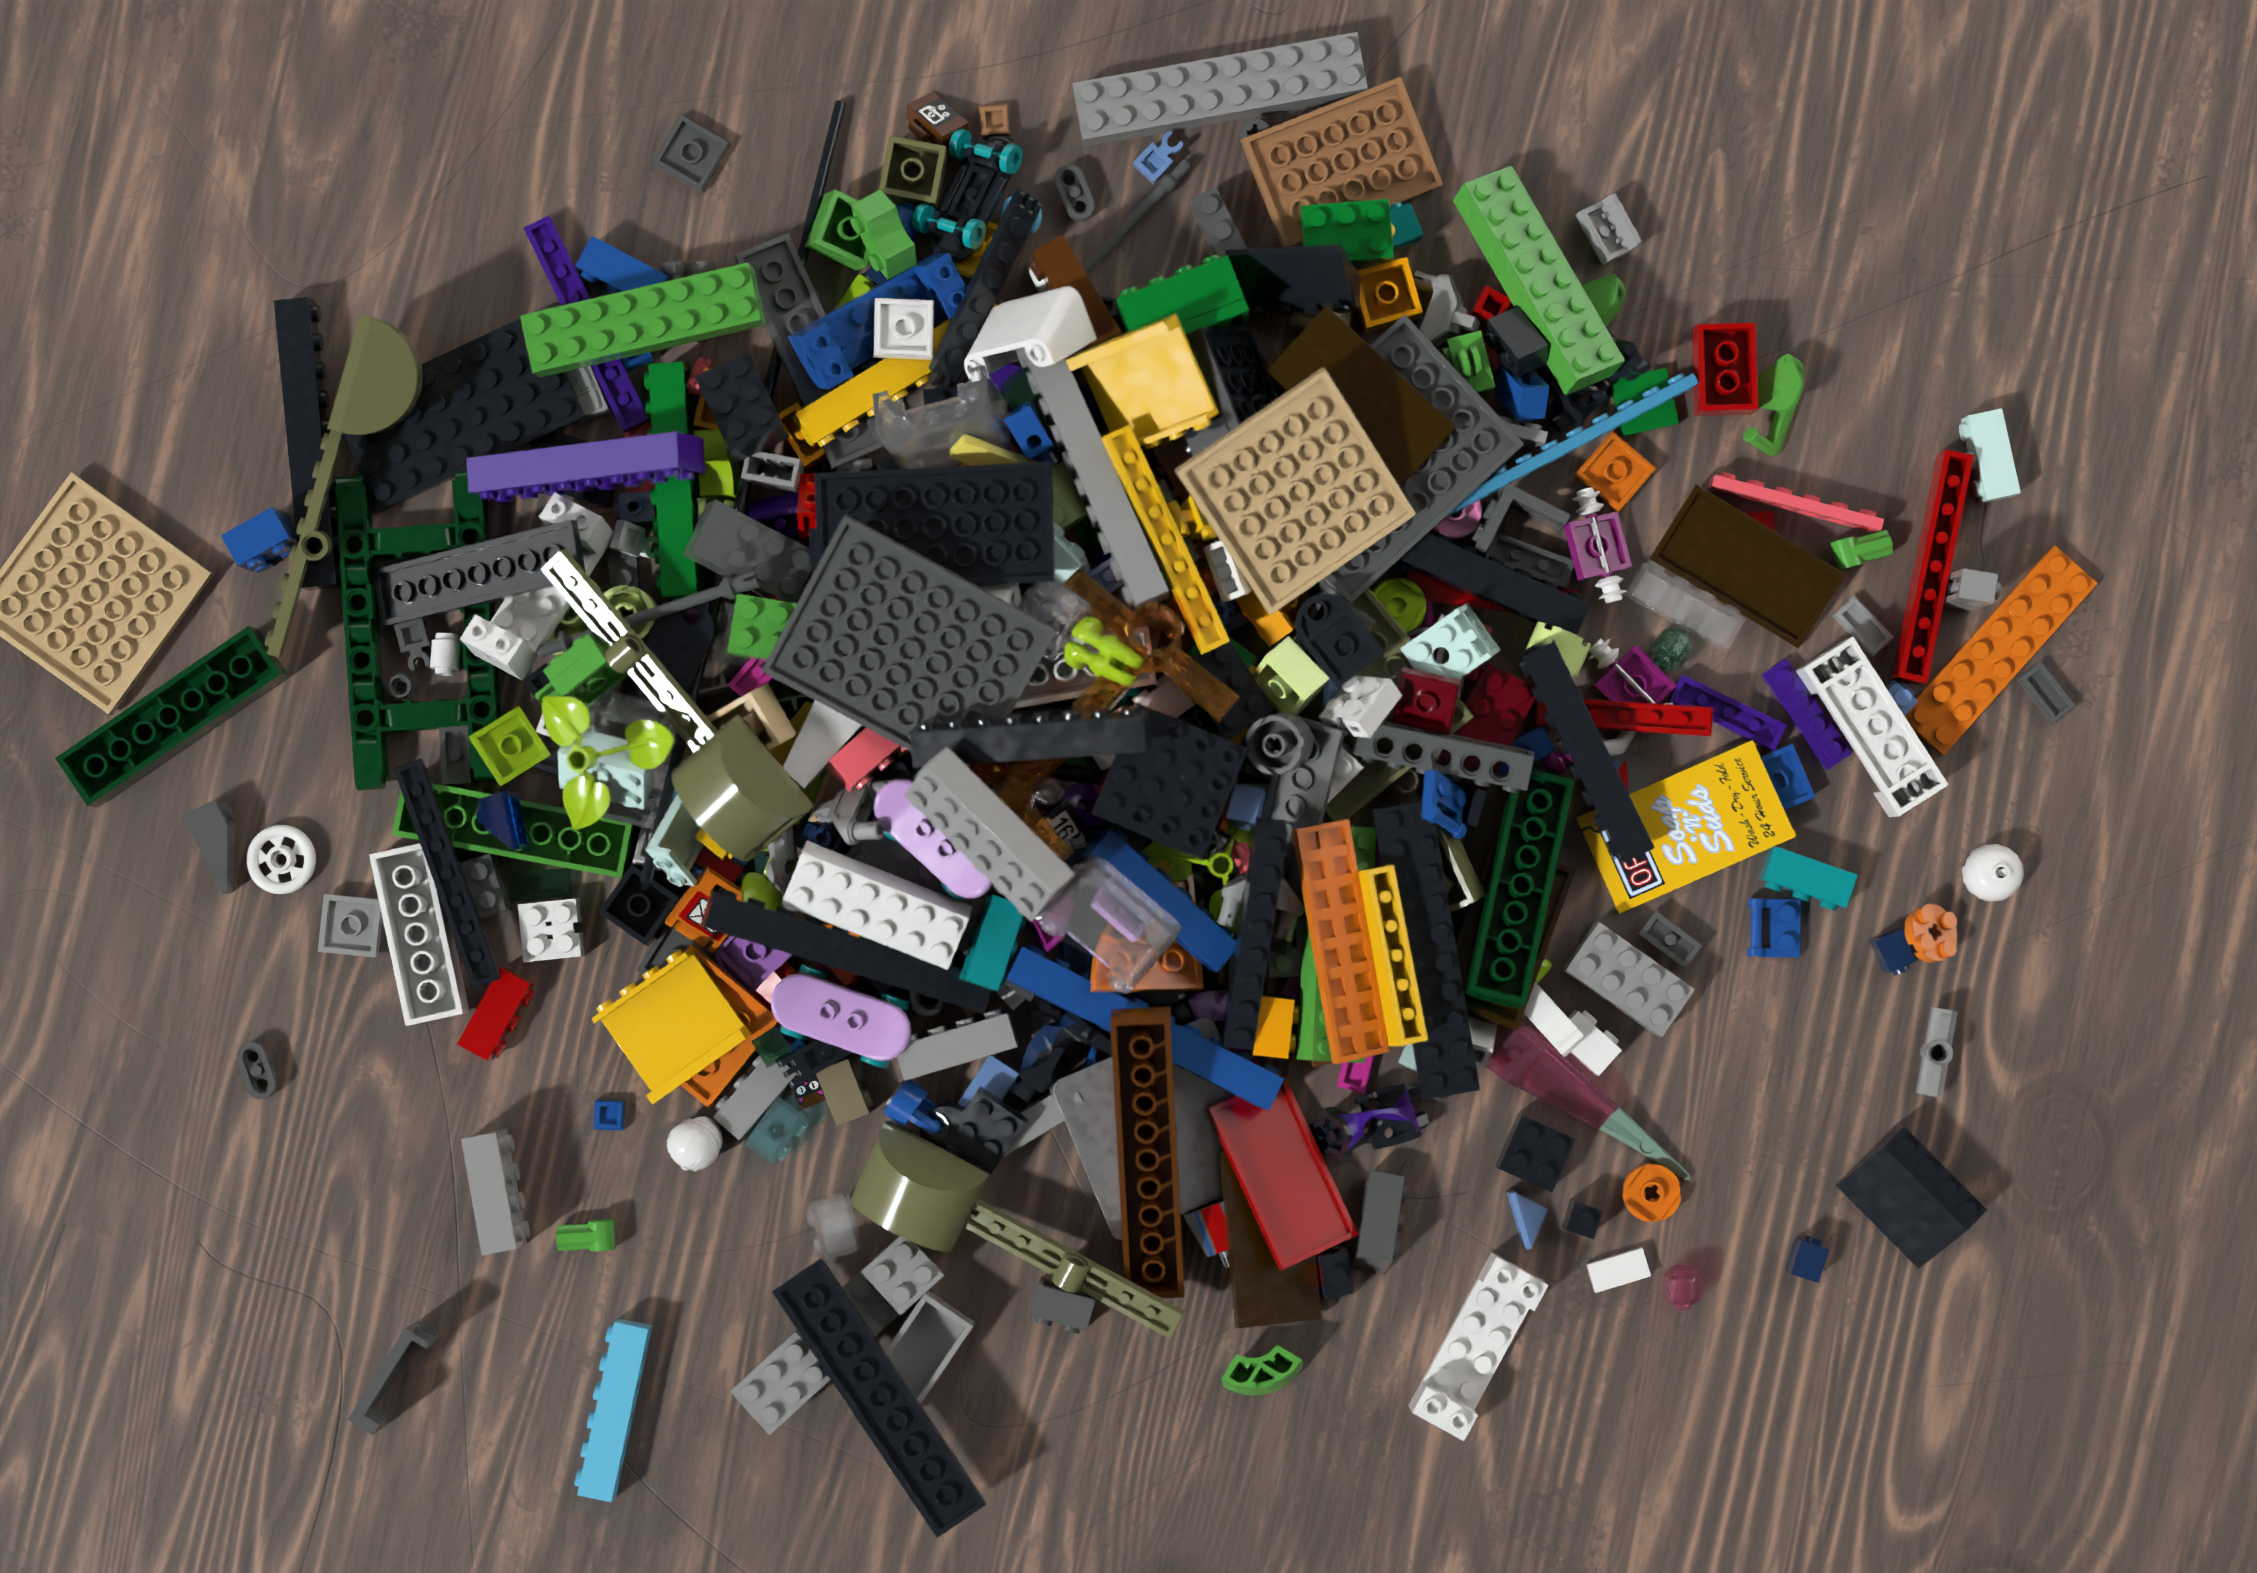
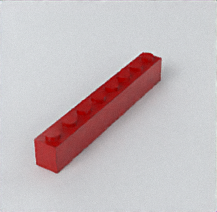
M1945 449L1936 456L1891 675L1892 680L1915 685L1928 683L1974 455Z

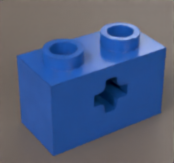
M1499 364L1495 396L1518 421L1532 422L1534 419L1545 418L1549 385L1534 370L1517 378L1510 368L1506 369L1503 364Z

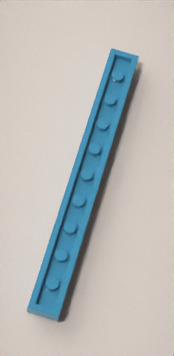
M1681 373L1667 381L1669 386L1662 390H1659L1658 386L1642 394L1644 399L1635 404L1633 400L1625 402L1617 407L1619 412L1610 417L1607 413L1602 414L1592 420L1593 426L1583 430L1582 426L1570 431L1566 434L1567 440L1558 444L1555 439L1541 447L1542 453L1534 457L1531 453L1522 456L1516 460L1517 466L1507 470L1506 466L1499 468L1490 475L1492 479L1480 484L1446 517L1504 488L1507 483L1511 484L1692 389L1699 384L1694 373L1687 377Z

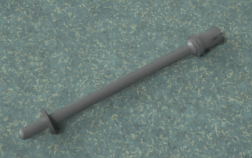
M755 570L732 578L726 576L722 578L718 586L624 617L630 627H634L722 596L732 600L736 598L737 594L760 588L761 585L759 581L757 582L759 578ZM591 629L571 636H567L564 631L558 632L559 640L539 646L536 649V654L539 657H546L560 651L565 653L573 646L574 641L582 636L590 634L596 638L598 637Z

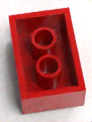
M1755 322L1697 324L1691 330L1693 373L1699 384L1693 387L1694 416L1752 415L1759 409Z

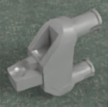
M1418 270L1415 271L1413 276L1418 277V280L1414 279L1416 289L1433 293L1419 330L1436 349L1441 348L1447 339L1456 337L1457 334L1459 335L1461 330L1469 332L1478 331L1481 322L1476 317L1467 315L1468 310L1464 307L1459 290L1451 275L1443 273L1439 276H1434Z
M870 776L872 780L862 790L859 791L855 788L849 793L845 788H842L837 792L834 800L817 803L813 812L820 823L835 825L846 845H856L861 840H881L885 835L883 822L880 820L867 822L879 790L887 783L900 780L899 778L878 780Z
M1282 870L1276 907L1281 913L1274 937L1282 940L1284 937L1286 941H1292L1297 917L1303 914L1305 907L1284 879L1285 871ZM1247 873L1236 877L1223 886L1221 893L1224 901L1217 923L1224 926L1227 923L1229 927L1236 926Z

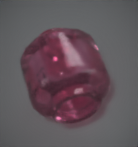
M1678 1264L1672 1266L1663 1276L1664 1300L1674 1305V1308L1677 1310L1690 1309L1692 1305L1697 1304L1701 1300V1275L1690 1265Z

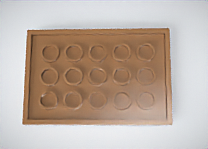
M1401 77L1240 140L1282 247H1290L1301 242L1299 211L1303 205L1389 199L1391 206L1443 185Z

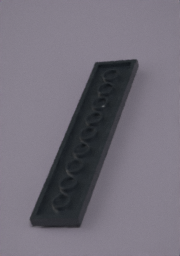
M1422 801L1372 809L1382 867L1394 865L1428 1037L1427 1041L1412 1044L1421 1099L1425 1100L1480 1090L1436 824L1435 822L1430 823L1422 817Z
M821 1257L772 1291L773 1295L936 1538L984 1507L987 1502L823 1258Z

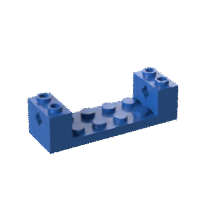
M949 253L932 254L918 262L915 266L884 281L789 335L788 338L814 388L830 389L853 376L851 369L874 357L875 298L934 300L933 322L938 319L953 318L967 288Z

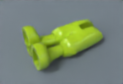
M1090 616L1082 619L1074 627L1072 635L1078 640L1096 647L1099 650V654L1092 653L1088 647L1079 642L1070 641L1065 646L1064 658L1066 663L1075 670L1083 669L1089 665L1090 670L1097 677L1103 676L1114 682L1131 687L1136 676L1125 670L1126 666L1129 665L1140 669L1144 660L1130 648L1119 642L1116 636H1102L1104 627L1098 618Z

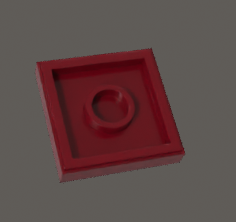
M1403 667L1398 686L1402 696L1395 704L1392 722L1450 735L1460 679Z

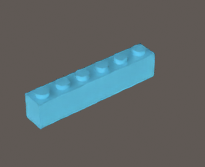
M618 1318L614 1325L608 1326L605 1342L609 1343L608 1353H603L599 1366V1371H603L601 1383H596L593 1400H597L596 1409L590 1412L587 1422V1428L591 1429L589 1440H584L581 1450V1457L585 1458L583 1469H578L575 1478V1486L579 1487L578 1496L611 1503L616 1498L653 1325Z

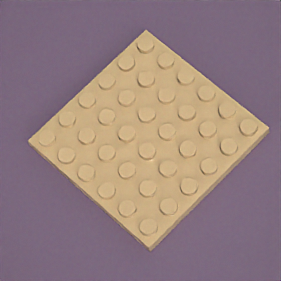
M1324 368L1312 374L1175 469L1176 474L1269 615L1285 606L1416 515Z
M70 473L0 569V637L107 714L113 715L214 574L80 477Z

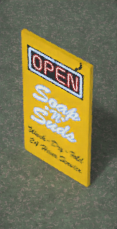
M1753 740L1629 794L1655 848L1625 863L1621 861L1619 856L1613 858L1606 844L1611 839L1606 830L1600 832L1594 820V816H1596L1595 810L1576 818L1577 824L1583 832L1614 901L1615 909L1619 914L1796 837L1795 830L1788 820Z

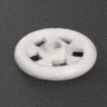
M274 825L262 830L254 837L247 851L246 864L251 878L260 888L274 894H288L302 888L309 881L315 869L316 853L312 842L301 830L289 825ZM285 837L296 841L293 849L282 845ZM269 840L274 844V847L266 855L261 848ZM281 854H284L287 858L284 865L278 863V857ZM296 855H304L303 868L295 867ZM267 862L269 869L272 871L266 876L263 875L259 868V865ZM290 872L292 880L280 883L279 874Z

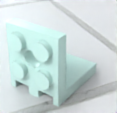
M1469 603L1457 608L1400 648L1415 670L1455 679L1462 678L1501 651ZM1443 647L1449 652L1447 663L1441 664L1435 660L1434 651L1436 648Z

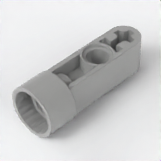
M1054 1084L1049 1087L1050 1092L1017 1111L1026 1117L1028 1122L1003 1157L1065 1121L1053 1092ZM1077 1091L1074 1096V1101L1077 1103H1084L1083 1099Z

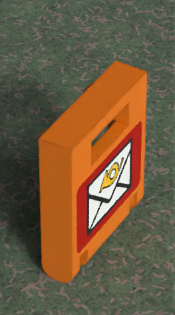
M706 866L697 877L696 885L690 886L668 914L665 924L672 927L676 923L674 926L676 931L702 947L707 945V950L714 953L728 935L700 926L711 890L718 884L728 891L737 893V900L742 901L739 886Z

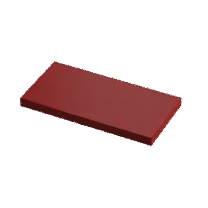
M1285 1075L1280 1076L1284 1078V1081L1269 1111L1263 1110L1238 1096L1206 1109L1279 1271L1359 1235Z

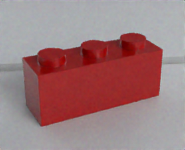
M499 967L502 979L490 983L457 1045L486 1061L493 1060L494 1057H500L507 1044L504 1042L509 1031L513 1032L521 1020V1017L517 1015L522 1006L527 1007L535 995V992L532 990L535 983L506 967Z

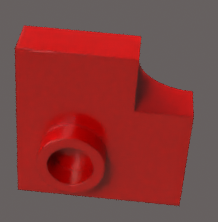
M1486 286L1479 292L1468 315L1476 317L1481 322L1478 331L1482 332L1484 343L1486 342L1487 320L1514 308L1510 304L1509 297L1489 286ZM1461 330V331H1463V332L1466 333V334L1473 333V332Z

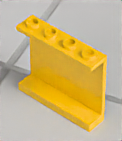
M1176 314L1080 351L1066 360L1070 371L1082 368L1110 433L1130 425L1139 445H1144L1145 449L1162 443L1161 438L1169 436L1170 440L1179 438L1186 434L1185 430L1193 427L1195 431L1211 425L1210 419L1219 413Z
M679 949L666 958L669 964L662 969L655 966L642 975L645 979L644 982L638 986L633 982L619 992L622 995L620 999L613 1003L610 998L596 1008L599 1014L591 1018L594 1023L602 1021L651 1090L646 1097L652 1105L752 1035L692 949L684 953Z

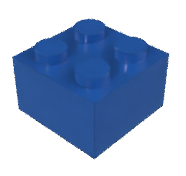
M273 507L221 535L237 566L252 572L256 571L257 573L269 569L273 565L272 561L282 557L284 559L289 557L292 546H297L296 529L286 513Z

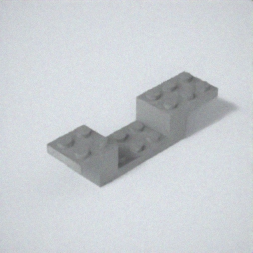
M899 1236L842 1288L874 1336H876L898 1315H902L945 1274L918 1244ZM796 1329L730 1392L760 1426L771 1435L819 1391L830 1378Z

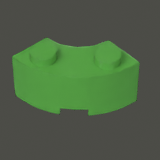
M881 189L851 205L853 213L851 225L855 232L860 234L870 254V264L875 271H881L888 280L917 264L915 244L902 226L897 207Z
M1276 1345L1270 1353L1259 1358H1246L1236 1354L1221 1380L1224 1388L1235 1393L1252 1396L1269 1394L1282 1389L1292 1382L1302 1371L1303 1362L1302 1359Z

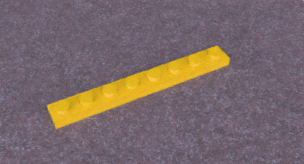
M1127 425L1103 436L1101 440L1200 653L1204 654L1229 642V637L1131 426Z

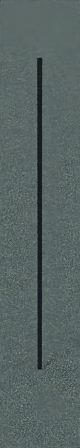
M836 100L797 251L804 268L806 267L810 249L805 247V244L822 203L846 103ZM775 346L773 347L765 379V385L772 399L782 363ZM741 478L733 509L744 514L751 482ZM717 573L713 587L718 586L724 576ZM723 596L709 602L708 612L714 620L715 627ZM709 651L688 694L695 704L697 703ZM678 733L676 734L650 841L672 803L675 791L672 772L682 763L686 742ZM648 852L640 883L651 885L656 865L653 863L654 859Z

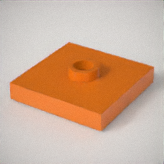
M1612 430L1574 476L1588 488L1593 487L1594 492L1600 491V494L1597 496L1613 510L1619 512L1654 472L1656 467Z

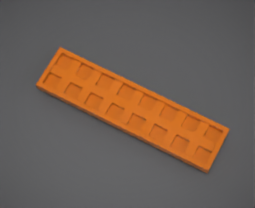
M2055 545L2051 546L1917 695L1915 699L1918 702L1905 716L1914 732L1941 756L1945 755L2098 583Z
M1349 819L1293 829L1291 831L1332 1063L1339 1064L1390 1052Z

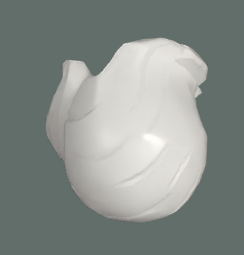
M707 1116L685 1119L671 1130L667 1139V1149L672 1159L681 1166V1169L685 1171L693 1170L695 1172L712 1165L717 1160L719 1150L723 1144L722 1132L718 1123Z

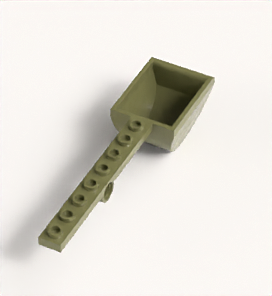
M360 316L357 321L327 429H330V433H324L320 449L324 450L321 462H316L312 478H316L314 490L309 489L305 498L304 506L308 507L306 518L301 517L298 523L296 534L301 535L298 546L293 545L290 551L288 562L293 563L290 574H284L280 590L285 591L282 602L277 601L272 618L277 619L274 630L269 629L266 636L265 646L269 647L268 655L275 657L283 655L309 560L322 559L331 551L332 542L330 537L325 532L318 530L345 434H375L389 430L401 423L411 413L419 399L422 389L423 372L417 350L401 330L385 321L368 316ZM312 537H317L322 542L323 547L318 554L311 552L308 548V541Z
M566 549L559 551L541 568L544 574L606 646L607 650L604 655L608 664L619 673L627 672L693 750L694 753L673 770L672 781L680 800L690 815L714 842L732 856L743 861H750L813 808L812 802L739 715L733 717L717 731Z
M887 1120L884 1122L860 1178L849 1195L850 1203L859 1212L902 1238L941 1252H951L956 1247L964 1228L1053 1275L1052 1281L1059 1288L1072 1293L1080 1290L1171 1339L1185 1312L1184 1310L979 1200V1196L990 1174L892 1121Z

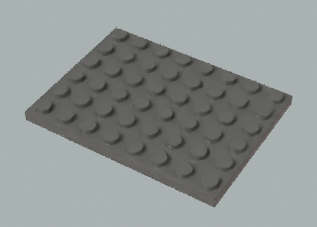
M1405 314L1370 347L1445 415L1456 428L1400 487L1416 515L1325 577L1349 604L1524 445Z
M845 514L767 659L762 672L911 751L909 732L918 725V722L934 720L936 724H945L947 720L954 718H963L964 722H973L976 718L983 716H992L993 720H1002L1005 716L1010 715L1057 629ZM983 763L965 765L977 775Z

